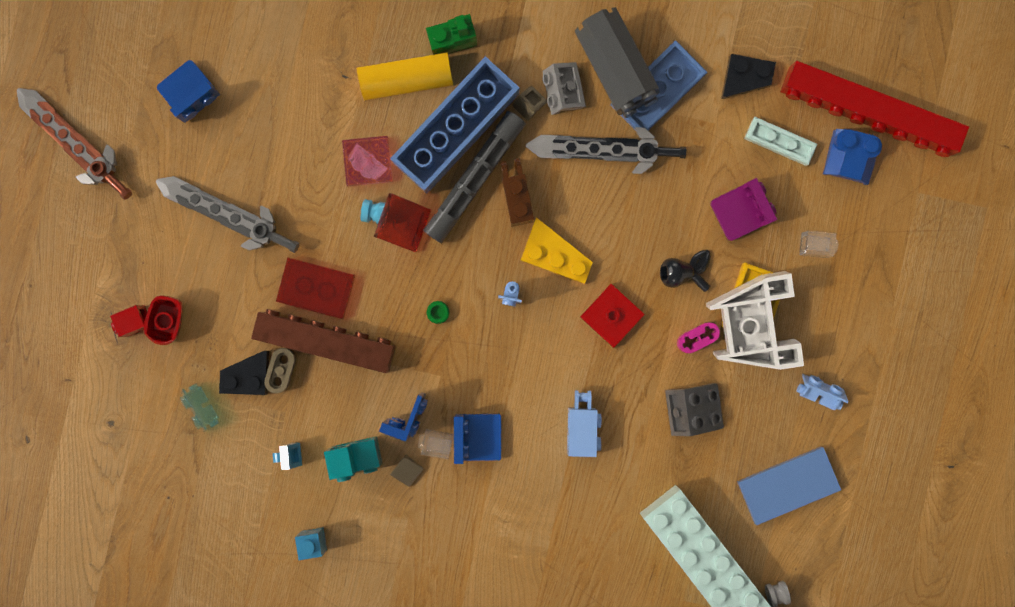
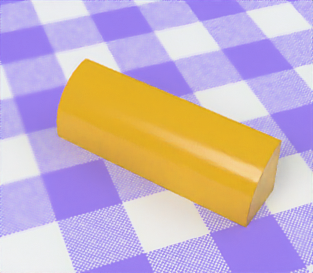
M448 52L356 68L364 101L453 86Z

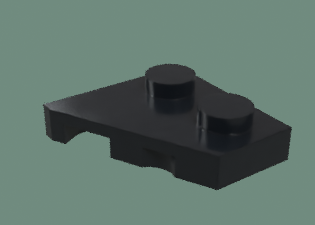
M731 54L728 60L721 99L770 87L773 81L776 62Z
M262 351L220 370L219 394L267 395L268 390L265 386V377L269 367V351Z

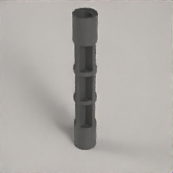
M510 111L506 112L496 126V130L492 132L440 208H438V212L434 214L423 231L439 243H443L504 154L525 127L526 123L520 117Z

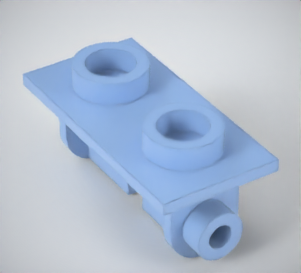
M513 281L506 284L504 295L498 296V299H502V304L513 307L516 306V303L521 304L522 300L517 299L519 285Z
M802 374L804 384H799L796 390L800 393V396L815 402L820 395L822 397L819 400V404L832 410H841L843 402H849L845 390L835 384L830 386L817 376L811 375L809 377Z

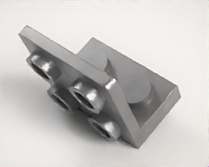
M717 383L688 389L665 390L671 436H694L724 428Z

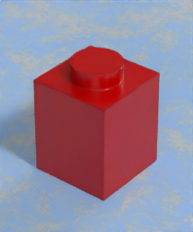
M134 305L110 315L112 330L118 337H129L144 331V322L147 314L145 305Z

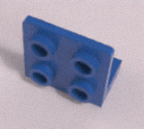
M421 392L418 394L407 425H405L404 420L392 417V419H386L382 422L379 432L405 442L409 437H414L420 424L419 421H416L417 417L424 413L428 400L424 399L426 393Z
M500 414L454 415V464H464V461L501 460Z

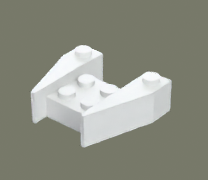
M782 271L760 275L706 303V307L710 310L721 309L727 349L713 351V355L718 360L780 370L804 366L802 346L796 339L776 341L771 306L772 300L795 297L791 273Z

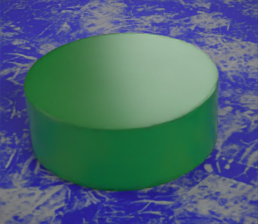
M434 301L427 307L426 314L432 323L441 324L449 318L450 310L444 302Z

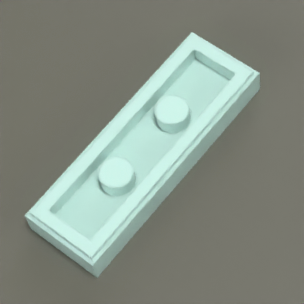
M757 117L752 119L744 138L805 166L809 165L817 147V143Z

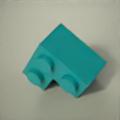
M377 437L334 445L324 451L329 480L337 479V482L350 480L357 471L363 470L364 474L378 471L377 467L383 464Z

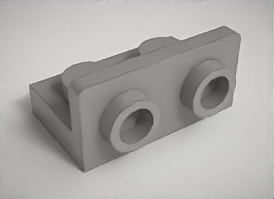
M577 62L555 63L543 70V83L548 96L547 104L552 115H556L561 111L578 110L586 107Z

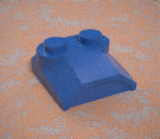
M835 129L832 134L823 175H832L868 185L876 157L882 150L881 140L874 135L850 129Z

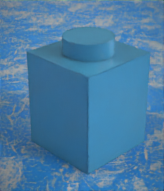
M324 527L301 531L295 537L298 560L322 557L327 551Z

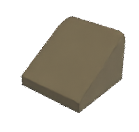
M531 85L517 97L513 107L526 120H530L547 103V100Z
M405 455L390 475L410 487L424 468L408 455Z

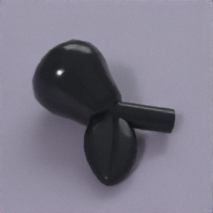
M699 251L692 257L690 264L676 258H668L660 267L661 281L667 287L676 288L692 280L703 292H706L710 285L700 274L706 271L711 259L710 251Z

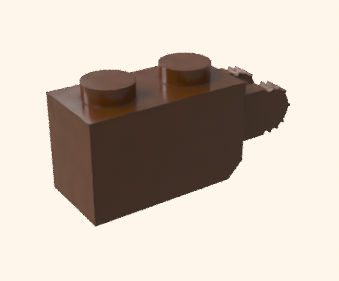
M520 158L515 159L514 162L517 176L509 177L506 161L500 162L503 173L502 183L511 227L533 223L534 216L526 176L523 174Z

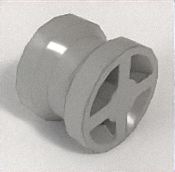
M779 581L777 585H765L766 597L771 607H777L778 604L782 603L784 605L791 604L790 593L784 581Z

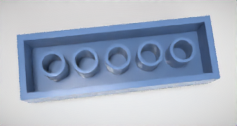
M485 56L390 158L391 161L427 194L517 98L520 87Z

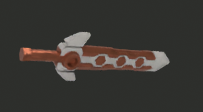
M17 89L19 107L87 172L76 176L82 184L98 185V183L107 182L120 194L123 200L130 198L132 191L126 188L113 175L116 171L114 166H117L115 151L109 145L105 146L102 155L89 141L66 122L37 91Z

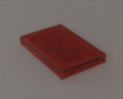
M287 257L276 302L344 319L355 275Z

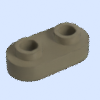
M280 348L272 354L265 377V386L271 393H281L289 387L296 364V355L291 349ZM283 355H286L288 357V362L286 364H284L281 360ZM277 377L281 378L282 380L280 386L276 385L275 379Z

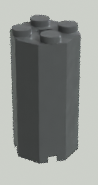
M614 7L611 8V13L607 9H603L582 22L583 28L579 30L577 27L575 34L617 114H623L625 118L634 115L637 112L636 109L645 105V107H648L657 102L656 96L660 91L617 8Z

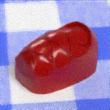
M165 295L156 296L151 301L144 322V334L153 343L168 345L175 341L181 328L182 301Z

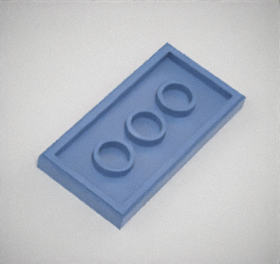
M676 40L648 67L659 87L660 93L656 96L658 101L648 107H645V105L636 109L637 112L628 118H625L623 114L620 115L634 130L635 127H641L649 131L708 73Z
M818 447L737 481L755 525L841 491L824 447Z

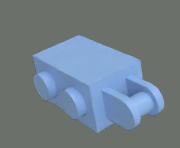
M575 390L574 408H568V456L597 457V451H601V437H597V428H601L602 418L601 414H597L598 410L596 408H591V391L579 393L578 390ZM579 402H587V408H579Z

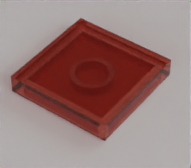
M389 193L374 237L409 251L417 252L431 209Z

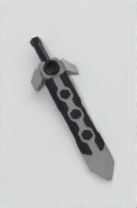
M635 127V131L641 140L540 135L526 144V148L540 158L597 159L621 162L639 161L640 163L632 171L633 174L645 172L653 166L652 163L655 162L657 156L685 159L687 151L686 147H658L657 141L654 140L655 137L646 128Z

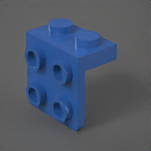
M192 60L186 61L157 85V90L172 107L170 111L184 123L194 118L199 111L214 102L220 95Z

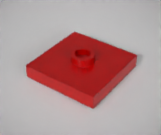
M609 284L580 318L614 348L645 314L614 285Z

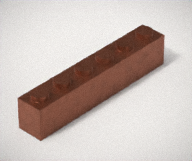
M266 309V312H258L251 337L253 340L382 373H389L396 348V346L390 345L391 340L378 337L377 341L368 339V334L355 332V335L347 334V329L337 326H333V329L324 328L325 323L311 320L310 324L301 322L302 317L290 314L288 318L279 316V311Z

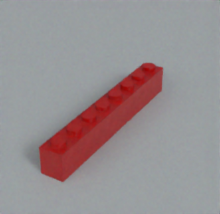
M797 60L789 67L780 90L789 99H800L807 102V105L810 107L829 110L828 113L833 116L850 118V121L854 124L871 126V129L875 132L892 134V137L896 140L910 141L914 143L915 147L936 151L935 154L941 157H949L961 151L970 127Z

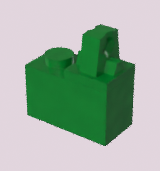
M470 14L456 16L448 20V22L426 28L433 55L447 52L450 54L477 46V37Z

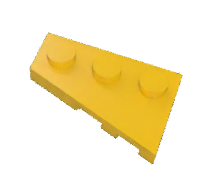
M536 217L520 261L585 284L593 262Z

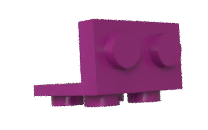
M757 178L710 202V206L729 241H733L777 220L775 216L777 214L776 209L771 202H768L765 196V186Z

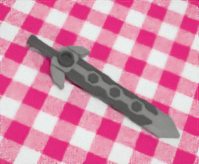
M175 176L156 180L164 197L188 209H193L246 237L252 238L241 245V247L249 251L263 248V245L269 244L270 241L289 249L293 253L297 252L300 246L299 242L292 241L275 233L276 226L274 223L276 222L270 209L260 206V217L233 204L222 201Z

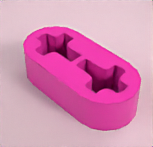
M702 323L681 334L677 339V346L684 353L696 352L715 342L720 336V330L714 323ZM706 326L708 329H713L714 332L711 333L712 338L708 336L700 338L699 335L706 332ZM685 337L688 339L696 337L697 341L691 343V349L683 347Z

